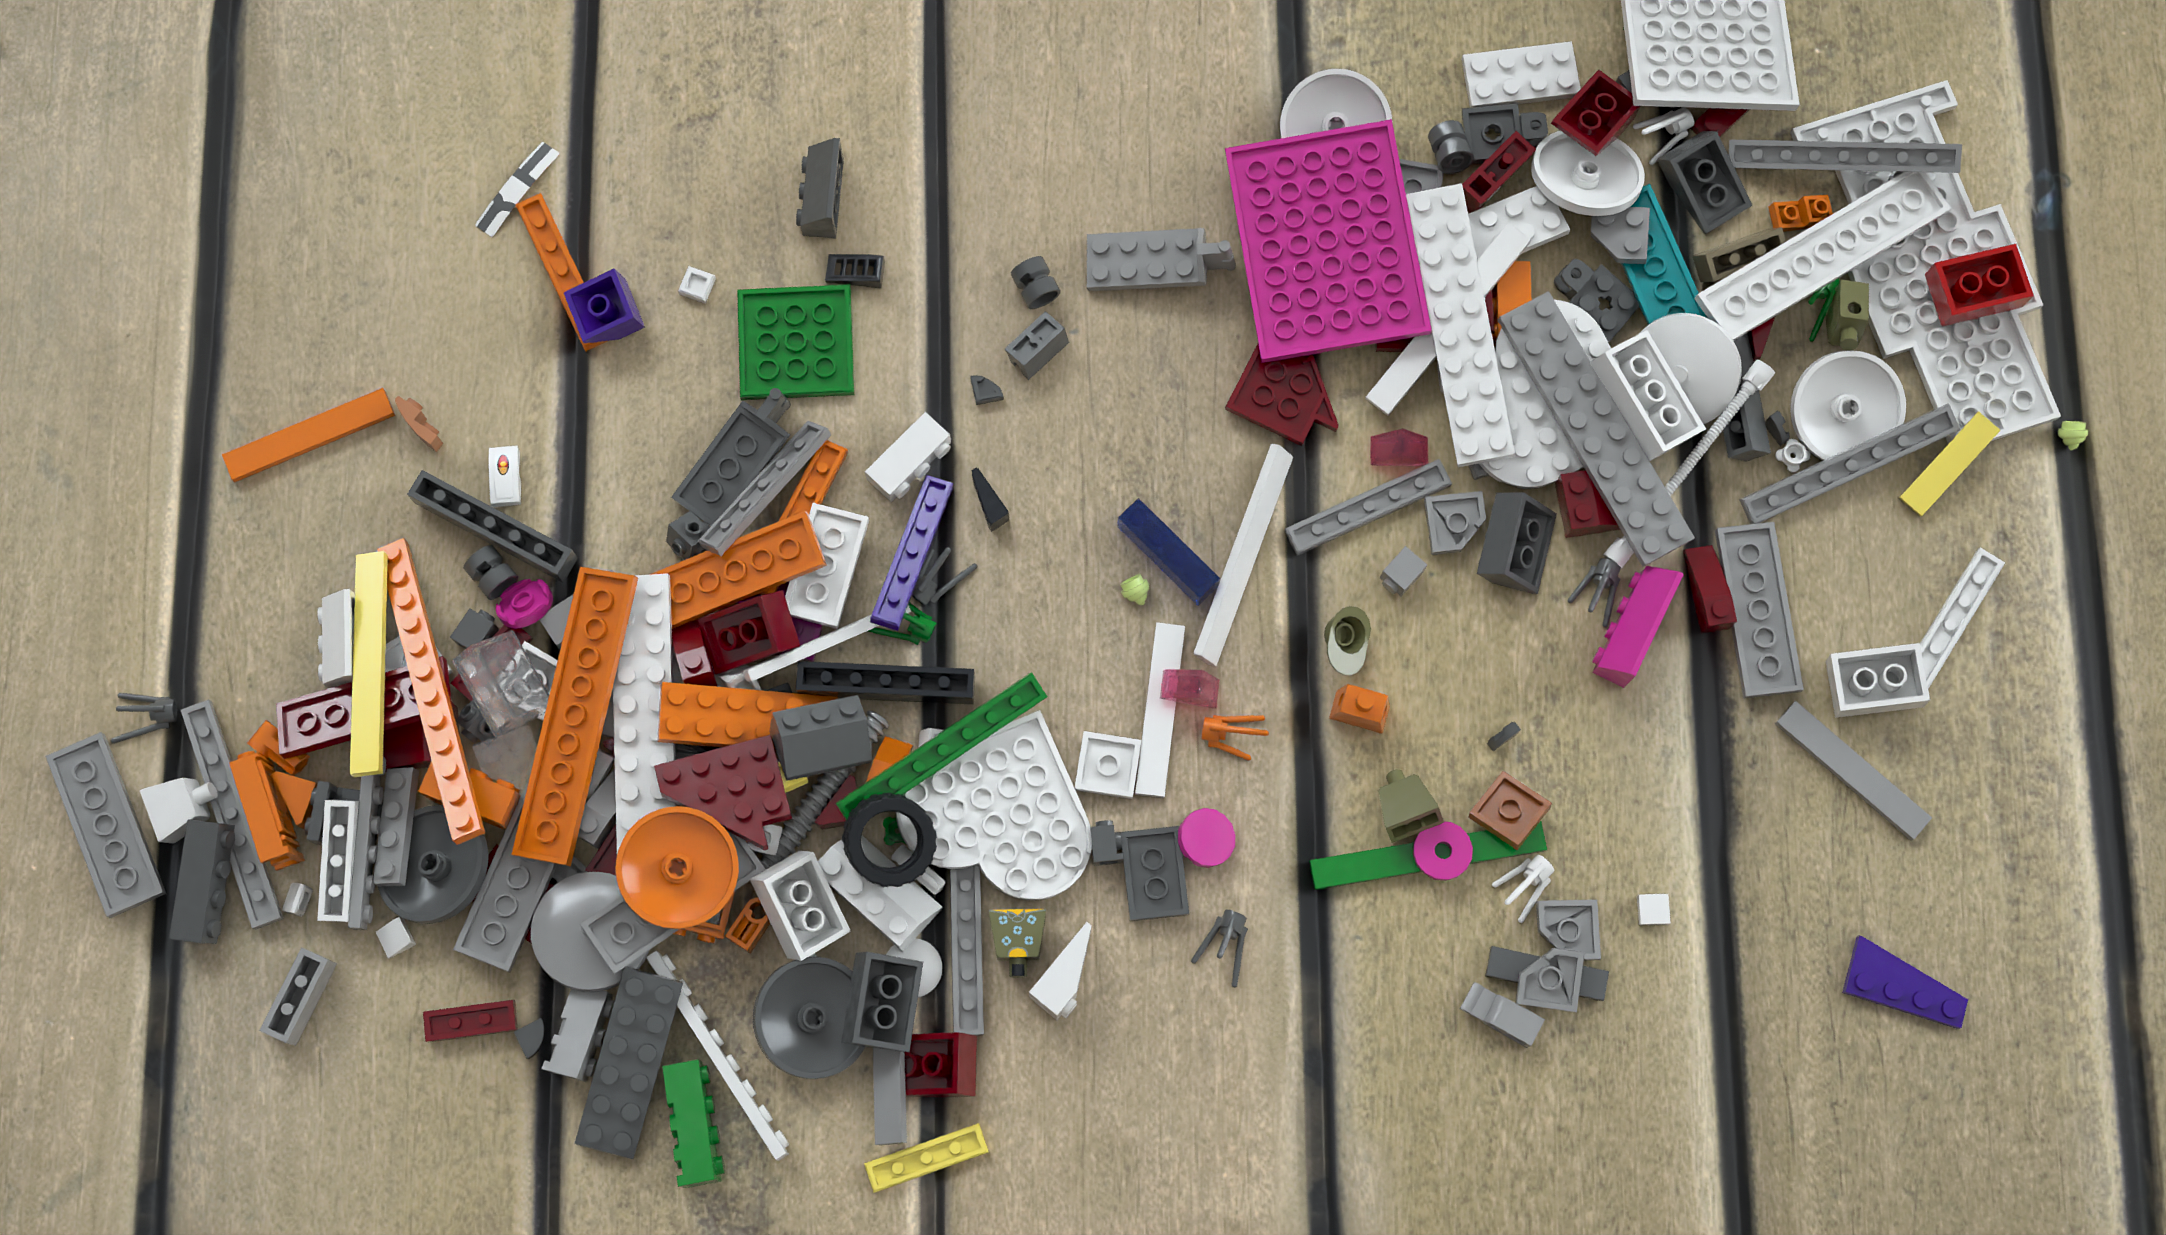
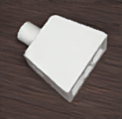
M179 778L140 790L157 840L164 843H176L185 836L188 819L207 821L210 818V812L206 803L218 796L217 790L211 782L200 786L196 779Z

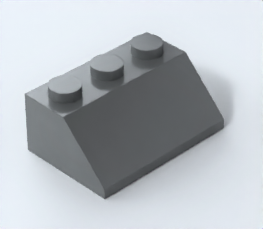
M832 138L809 146L807 157L803 156L802 173L806 175L805 183H800L799 200H803L802 209H797L796 225L801 227L803 236L836 238L844 165L840 138Z
M1524 492L1496 493L1481 558L1478 563L1477 574L1496 585L1538 594L1557 513Z
M858 695L772 713L769 732L786 781L872 763L867 718Z
M857 952L855 954L841 1043L909 1052L923 962L872 952Z

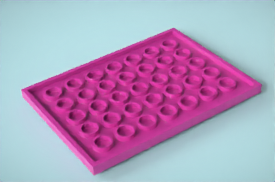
M1392 119L1225 148L1262 363L1431 334L1432 330Z

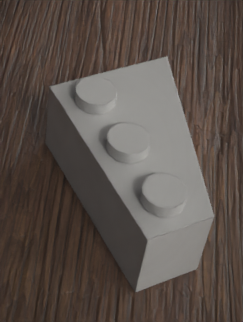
M571 989L561 1015L563 1020L558 1035L554 1034L551 1045H555L551 1060L544 1061L543 1070L587 1082L588 1076L593 1077L597 1065V1059H594L597 1047H602L606 1030L603 1029L606 1017L610 1018L615 1002L611 1000L613 996L607 991L582 992Z

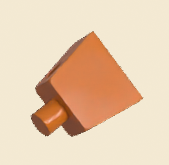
M1347 684L1336 691L1329 719L1382 734L1390 708L1389 697L1386 694Z

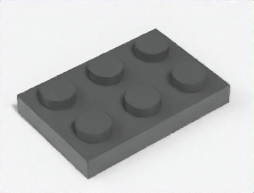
M1179 826L1120 832L1130 921L1189 915L1183 855L1178 844Z

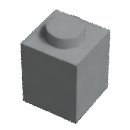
M1405 546L1383 570L1380 579L1383 580L1382 585L1392 594L1398 593L1402 597L1422 575L1427 564Z

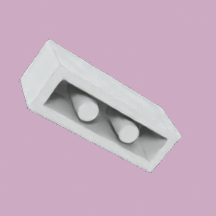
M925 412L865 471L867 480L890 502L896 497L902 498L911 487L909 484L916 477L922 478L931 467L929 464L936 457L941 459L950 450V434Z

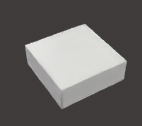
M688 266L678 292L682 296L706 304L716 277L713 274Z
M1668 894L1637 896L1639 925H1669L1671 923Z

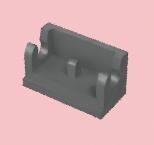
M1045 311L1005 348V351L1014 366L1018 365L1022 374L1029 380L1069 343L1065 328Z

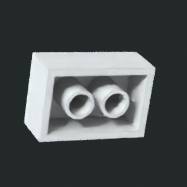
M1920 643L1830 654L1826 660L1835 718L1921 708L1930 701Z
M798 851L750 879L787 958L802 961L851 932L814 852Z

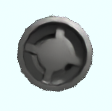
M1454 120L1444 121L1429 131L1428 139L1441 172L1455 174L1465 170L1473 163L1474 156L1460 122Z
M1042 256L1029 258L1018 264L1011 271V276L1017 288L1023 289L1021 295L1029 309L1043 307L1055 300L1061 293L1054 277L1048 276L1050 270Z
M493 545L485 546L476 551L467 559L463 566V569L474 582L479 581L478 587L489 600L500 597L508 587L518 581L517 574L508 563H503L504 558Z

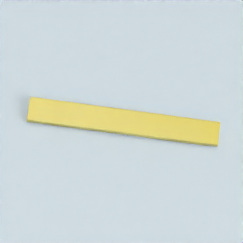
M384 551L356 555L350 775L353 777L383 774L388 555Z

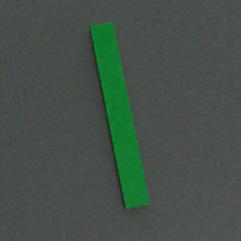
M1028 673L836 802L835 805L847 821L851 810L860 801L869 798L871 795L883 793L905 794L1048 696L1033 673Z
M1542 821L1539 822L1518 850L1488 830L1467 833L1473 847L1470 864L1547 851ZM1413 843L1309 861L1315 890L1422 872L1416 866L1413 857ZM1439 843L1435 846L1437 857L1441 859L1450 857L1451 851L1448 845Z

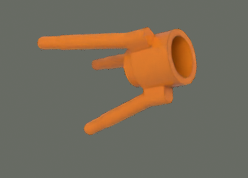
M1213 715V718L1205 717L1201 739L1209 741L1208 747L1219 748L1249 761L1251 760L1250 755L1221 743L1219 740H1225L1227 732L1268 736L1269 732L1267 730L1228 726V723L1264 721L1265 717L1263 715Z

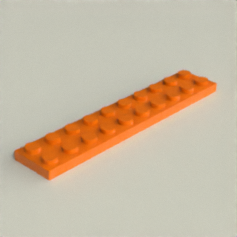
M580 567L511 855L571 867L637 587L638 577L634 575Z

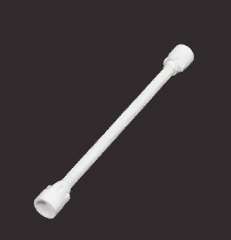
M1758 359L1753 363L1742 378L1744 383L1739 393L1736 394L1737 396L1734 397L1730 405L1727 406L1728 408H1725L1723 414L1718 417L1714 425L1704 435L1703 440H1700L1698 446L1693 449L1689 457L1682 463V466L1679 467L1680 469L1677 470L1678 472H1675V475L1670 478L1665 486L1670 497L1685 477H1687V474L1690 473L1691 468H1694L1696 462L1706 453L1705 451L1712 445V442L1715 441L1714 439H1717L1719 433L1731 421L1730 419L1735 416V413L1738 412L1737 410L1740 409L1739 407H1742L1744 402L1755 391H1761L1774 376V370L1766 363ZM1623 536L1622 538L1617 537L1603 556L1617 563L1622 569L1634 551L1625 536Z

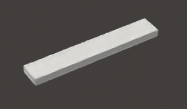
M1981 547L1974 554L1920 642L1928 689L2005 562Z
M909 606L906 609V613L911 612ZM871 615L800 645V647L745 669L743 672L747 682L754 681L879 625L870 623Z
M1156 622L1135 795L1157 798L1165 797L1185 626Z

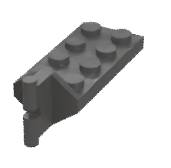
M778 388L771 389L769 396L758 410L742 401L671 498L712 526L770 463L789 438L790 434L776 424L784 412L791 406L790 401Z

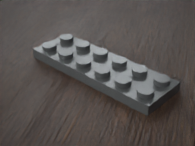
M624 967L574 1144L634 1159L684 982Z

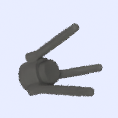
M947 547L927 576H925L924 573L935 552L934 549H930L912 597L924 606L929 601L935 604L940 596L977 568V564H972L938 591H935L937 584L932 581V578L946 560L951 549Z
M1601 558L1597 566H1591L1586 577L1568 598V602L1572 603L1591 579L1594 578L1593 582L1598 587L1588 608V612L1592 613L1603 589L1610 587L1603 620V627H1608L1616 589L1621 580L1618 577L1621 567L1612 560Z
M119 693L118 698L149 702L150 705L117 706L116 711L149 712L150 720H156L157 723L111 739V742L117 743L158 729L170 728V722H177L178 718L176 700L170 699V697Z
M1226 909L1222 917H1217L1213 928L1196 951L1191 962L1195 964L1219 929H1221L1219 934L1224 936L1217 953V958L1219 959L1223 957L1229 940H1236L1238 936L1232 987H1237L1244 939L1248 930L1244 926L1247 918L1238 912Z

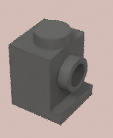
M1113 821L1095 822L1096 826L1090 827L1093 865L1101 866L1123 863V853L1117 854V850H1122L1121 834L1114 831Z

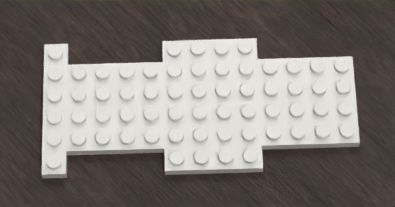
M1948 80L1795 127L1791 130L1790 134L1793 141L1945 144L1934 115L1953 110L1958 104ZM1835 170L1849 204L1903 173L1893 171ZM1926 172L1952 209L1945 215L1848 272L1851 281L1869 283L1868 323L1883 359L1910 351L1933 409L1949 404L1960 430L1979 411L2001 430L1991 441L2059 419L2061 417L2019 318V315L2040 309L2043 303L2001 204L1974 212L1958 173ZM2016 244L2034 296L2022 308L1942 327L1924 275L1936 262ZM1959 431L1945 437L1948 444Z

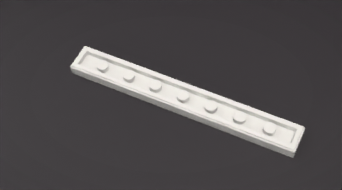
M1509 222L1477 260L1484 298L1531 242L1528 236ZM1432 331L1429 335L1414 337L1366 396V400L1387 416L1390 415L1437 357Z
M1277 444L1270 445L1194 650V655L1208 665L1217 666L1293 459L1291 454Z

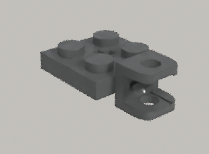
M1518 104L1462 108L1463 129L1474 156L1472 164L1484 163L1515 131H1518L1535 149L1548 134L1546 115L1541 112L1520 113L1519 116ZM1489 129H1494L1495 133H1500V136L1496 137L1495 140H1491L1485 134H1488Z
M1573 259L1554 279L1557 289L1568 299H1571L1569 303L1586 311L1597 322L1608 343L1640 307L1634 292L1602 264L1593 271L1583 261ZM1598 299H1607L1610 310L1607 308L1601 310L1599 308L1601 303Z

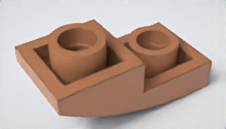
M397 396L395 402L405 421L428 447L437 452L443 445V442L437 436L439 431L425 422L427 418L421 411L423 407L411 398H408L406 401Z

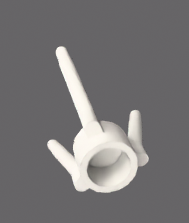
M1681 107L1676 111L1671 110L1664 115L1633 125L1634 129L1649 126L1642 130L1641 133L1643 135L1663 127L1670 134H1676L1649 161L1650 165L1656 163L1657 159L1666 154L1678 141L1688 136L1687 129L1694 125V119L1686 107Z
M1536 855L1532 860L1527 858L1520 866L1492 883V886L1496 888L1525 870L1523 875L1526 879L1505 900L1506 905L1511 904L1530 884L1534 886L1539 884L1520 915L1519 923L1524 922L1544 888L1551 882L1549 876L1554 872V868L1541 855Z

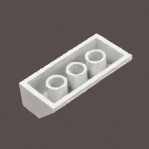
M1648 330L1609 349L1590 362V365L1614 400L1649 461L1670 451L1706 429Z
M861 836L862 849L868 860L880 867H896L892 861L865 837ZM841 839L831 846L818 861L829 886L903 952L943 907L914 881L899 887H882L879 884L867 881L849 863L843 849L844 843Z

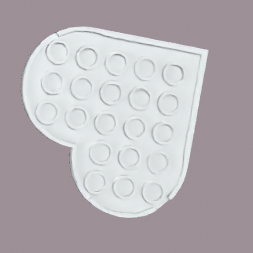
M1554 300L1590 362L1611 349L1600 326L1586 311L1569 302ZM1501 328L1494 349L1515 457L1479 464L1491 477L1499 482L1502 481L1521 489L1543 487L1557 481L1560 474L1576 472L1584 468Z
M1040 710L1010 722L903 794V796L921 806L933 822L937 835V848L933 855L932 865L947 869H963L978 865L984 876L993 886L1011 897L1023 900H1043L1054 897L1071 887L1081 876L1088 863L1092 849L1090 824ZM896 812V821L900 834L907 846L914 852L917 845L916 829L908 817Z

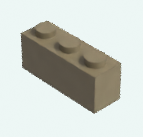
M1782 227L1770 228L1695 254L1692 257L1700 282H1715L1726 278L1786 242Z

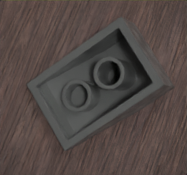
M1702 131L1657 159L1669 185L1704 234H1707L1752 206L1717 132Z

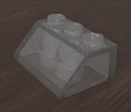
M513 630L472 644L452 659L455 668L494 737L516 730L545 714L549 693Z

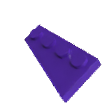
M1858 935L1856 937L1842 993L1949 1027L1962 1028L1968 1003L1967 998L1863 936Z

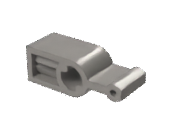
M1476 982L1472 984L1460 1007L1462 1011L1483 1021L1490 1028L1526 1048L1533 1044L1545 1019L1503 996L1491 992Z

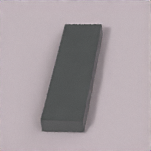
M1491 946L1485 976L1518 983L1519 973L1541 956ZM1583 966L1579 997L1604 1001L1609 971Z

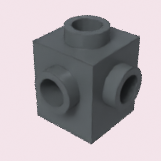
M689 511L668 525L666 543L671 546V549L677 556H681L686 560L708 551L700 546L698 540L710 526L702 522L692 511Z
M477 694L469 704L463 707L456 723L464 728L461 734L474 744L479 739L488 746L492 740L499 736L501 728L510 717Z

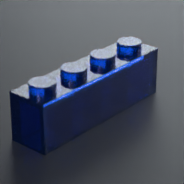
M1139 498L1118 517L1117 527L1197 606L1218 588L1220 577Z

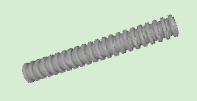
M868 710L866 718L871 746L873 743L878 742L877 737L884 734L882 730L884 728L887 729L889 724L882 716ZM855 766L823 773L822 777L819 776L817 778L818 783L811 786L813 790L811 792L807 791V798L801 799L800 802L802 804L800 807H795V814L791 813L792 819L789 822L785 821L783 823L785 827L782 829L776 855L771 856L761 853L763 856L759 861L765 869L770 868L796 852L794 848L801 845L799 841L807 837L805 835L807 831L811 832V825L815 824L817 817L848 778L851 772L855 773Z

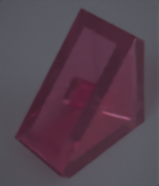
M1403 428L1371 436V465L1424 466L1428 464V437Z
M1165 669L1163 670L1160 699L1215 709L1217 708L1220 679L1204 670Z

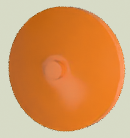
M682 806L658 809L638 820L623 838L615 864L618 888L629 908L648 923L668 929L694 927L715 916L732 896L739 872L736 847L726 829L705 812Z

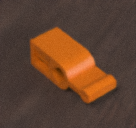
M758 897L750 899L725 935L728 940L750 954L770 925L767 915L761 919H754L756 915L753 909L762 905Z

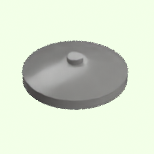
M584 872L565 878L554 885L543 896L535 910L531 923V942L534 954L543 970L554 981L567 988L582 992H598L611 989L620 984L624 968L613 974L580 926L586 919L621 896L615 875L603 872ZM649 951L626 967L638 970L644 963Z

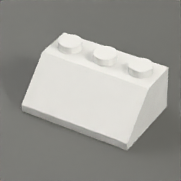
M343 589L323 597L322 607L318 608V621L322 625V635L318 637V649L322 653V664L318 666L319 680L323 681L327 688L352 682L355 593L350 589Z

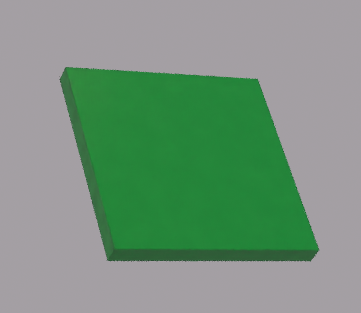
M850 284L737 289L741 400L767 399L773 388H778L786 398L855 395Z

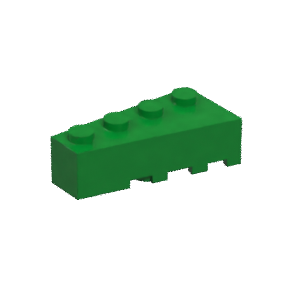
M699 1059L662 1066L667 1105L673 1110L669 1120L673 1138H677L678 1144L673 1149L674 1161L677 1163L678 1169H682L683 1174L677 1176L678 1187L690 1188L721 1182V1174H725L723 1156L717 1155L716 1144L720 1143L718 1126L712 1125L711 1114L715 1113L713 1096H708L706 1084L711 1082L708 1066H703L702 1061Z

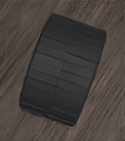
M883 793L879 795L874 794L865 800L863 799L851 810L843 826V849L849 863L862 877L873 884L876 883L882 887H899L903 884L911 883L920 875L922 876L933 861V855L937 848V835L933 822L921 806L903 795ZM888 811L898 812L908 817L917 832V845L911 857L903 864L891 868L877 866L868 860L861 845L862 832L867 822L875 815Z

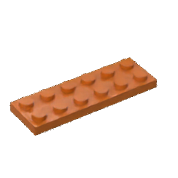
M803 511L737 538L722 556L705 551L652 574L668 573L670 575L671 621L673 629L827 566L809 514Z
M662 682L660 685L657 742L726 747L770 735L769 730L773 712L836 700L838 697Z

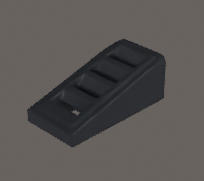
M829 254L825 282L882 288L885 266L884 256L872 254ZM836 263H841L840 275H834ZM847 264H852L851 275H846ZM858 265H863L862 275H857ZM869 266L874 267L873 275H868Z
M974 468L971 470L972 480L988 527L992 532L1009 521V511L979 468Z

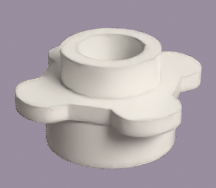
M1789 439L1786 442V446L1776 452L1775 457L1778 461H1782L1787 465L1788 471L1797 472L1799 465L1810 459V453L1796 439ZM1794 453L1795 458H1792L1790 454Z

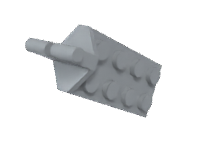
M1204 228L1087 234L1088 291L1205 286L1208 270L1227 269L1232 271L1236 268L1230 243L1226 240L1220 243H1206Z

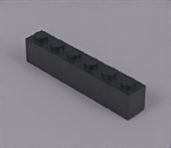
M798 661L796 691L798 694L838 697V699L858 695L860 700L974 705L975 671L974 669Z

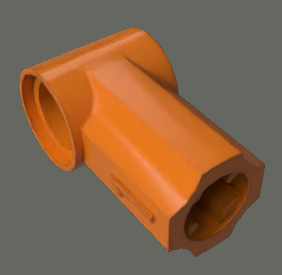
M267 720L264 721L247 742L248 745L261 755L272 759L278 766L293 776L304 769L310 758L306 753L288 759L280 756L278 728Z

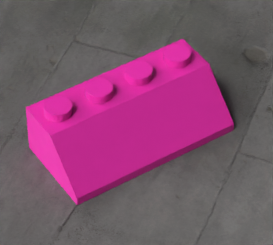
M1645 566L1640 573L1635 571L1628 587L1632 588V591L1628 598L1623 596L1616 610L1617 613H1620V616L1616 623H1610L1604 635L1608 641L1605 647H1599L1594 655L1592 663H1595L1596 666L1592 673L1623 688L1626 687L1636 676L1680 584L1683 573L1651 566Z

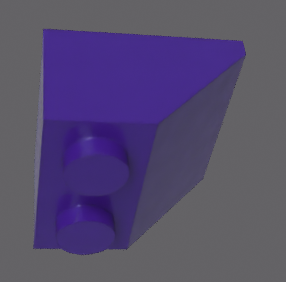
M614 268L563 292L584 343L619 340L645 328L626 279Z

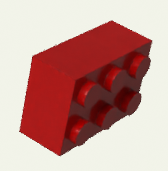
M2016 244L1936 262L1924 274L1942 327L2022 308L2034 296Z

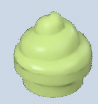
M2062 421V427L2058 428V436L2063 439V443L2070 450L2076 449L2079 443H2082L2088 436V429H2085L2086 422Z
M1141 574L1132 576L1120 584L1123 589L1121 594L1124 598L1131 602L1135 601L1138 605L1145 604L1149 583L1147 579L1142 578Z

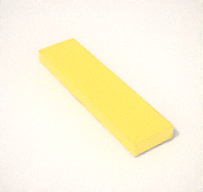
M1978 411L1899 499L1920 517L1923 516L2001 430Z
M978 1123L864 1163L873 1192L876 1193L989 1153Z

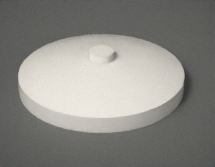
M1346 69L1323 70L1305 78L1288 96L1281 113L1280 135L1281 138L1390 120L1392 119L1391 110L1382 91L1362 74Z
M1562 131L1550 134L1539 143L1531 165L1535 184L1549 200L1566 210L1589 216H1607L1626 210L1638 199L1645 179L1644 168L1639 157L1621 140L1616 139L1595 156Z
M1691 313L1666 315L1647 325L1640 333L1648 330L1702 423L1706 424L1718 417L1736 396L1742 376L1740 355L1730 335L1714 321Z
M1861 351L1830 353L1812 363L1797 381L1791 398V421L1794 431L1804 447L1814 456L1824 461L1904 424L1906 414L1904 389L1893 369L1874 355Z

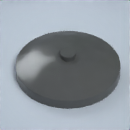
M443 805L427 806L415 810L405 886H378L379 893L385 904L398 916L420 924L439 923L460 913L475 898L486 876L488 847L484 834L456 845L451 838Z
M807 957L802 961L793 960L784 964L766 979L755 1000L753 1029L761 1051L774 1066L795 1077L818 1079L840 1073L858 1059L865 1049L864 1046L841 1043L852 970L832 959Z

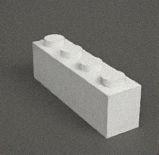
M325 800L317 921L348 922L359 801Z

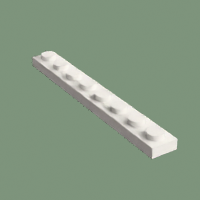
M655 951L646 957L657 975L677 980L672 973L676 967L667 954L662 956L658 951ZM683 979L679 980L684 983L677 1004L678 1008L777 1161H780L789 1154L785 1149L789 1146L788 1141L780 1130L774 1132L769 1124L773 1120L772 1116L764 1105L758 1107L753 1099V1096L757 1094L748 1079L742 1082L737 1074V1071L740 1070L738 1063L732 1054L728 1056L724 1054L720 1047L724 1044L722 1038L715 1029L712 1031L708 1029L704 1022L708 1019L706 1013L699 1003L695 1006L692 1004L688 997L692 994L690 988Z

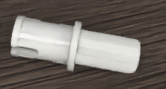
M901 845L894 852L891 859L901 865L913 853L905 845ZM929 866L922 876L920 875L916 878L933 894L939 893L946 883Z

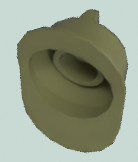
M1349 606L1342 608L1327 623L1324 631L1329 662L1342 675L1357 673L1363 667L1366 658L1371 626L1366 613L1358 607Z

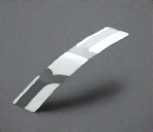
M542 142L501 188L477 221L476 226L493 237L516 206L515 204L520 201L538 177L559 156V152Z

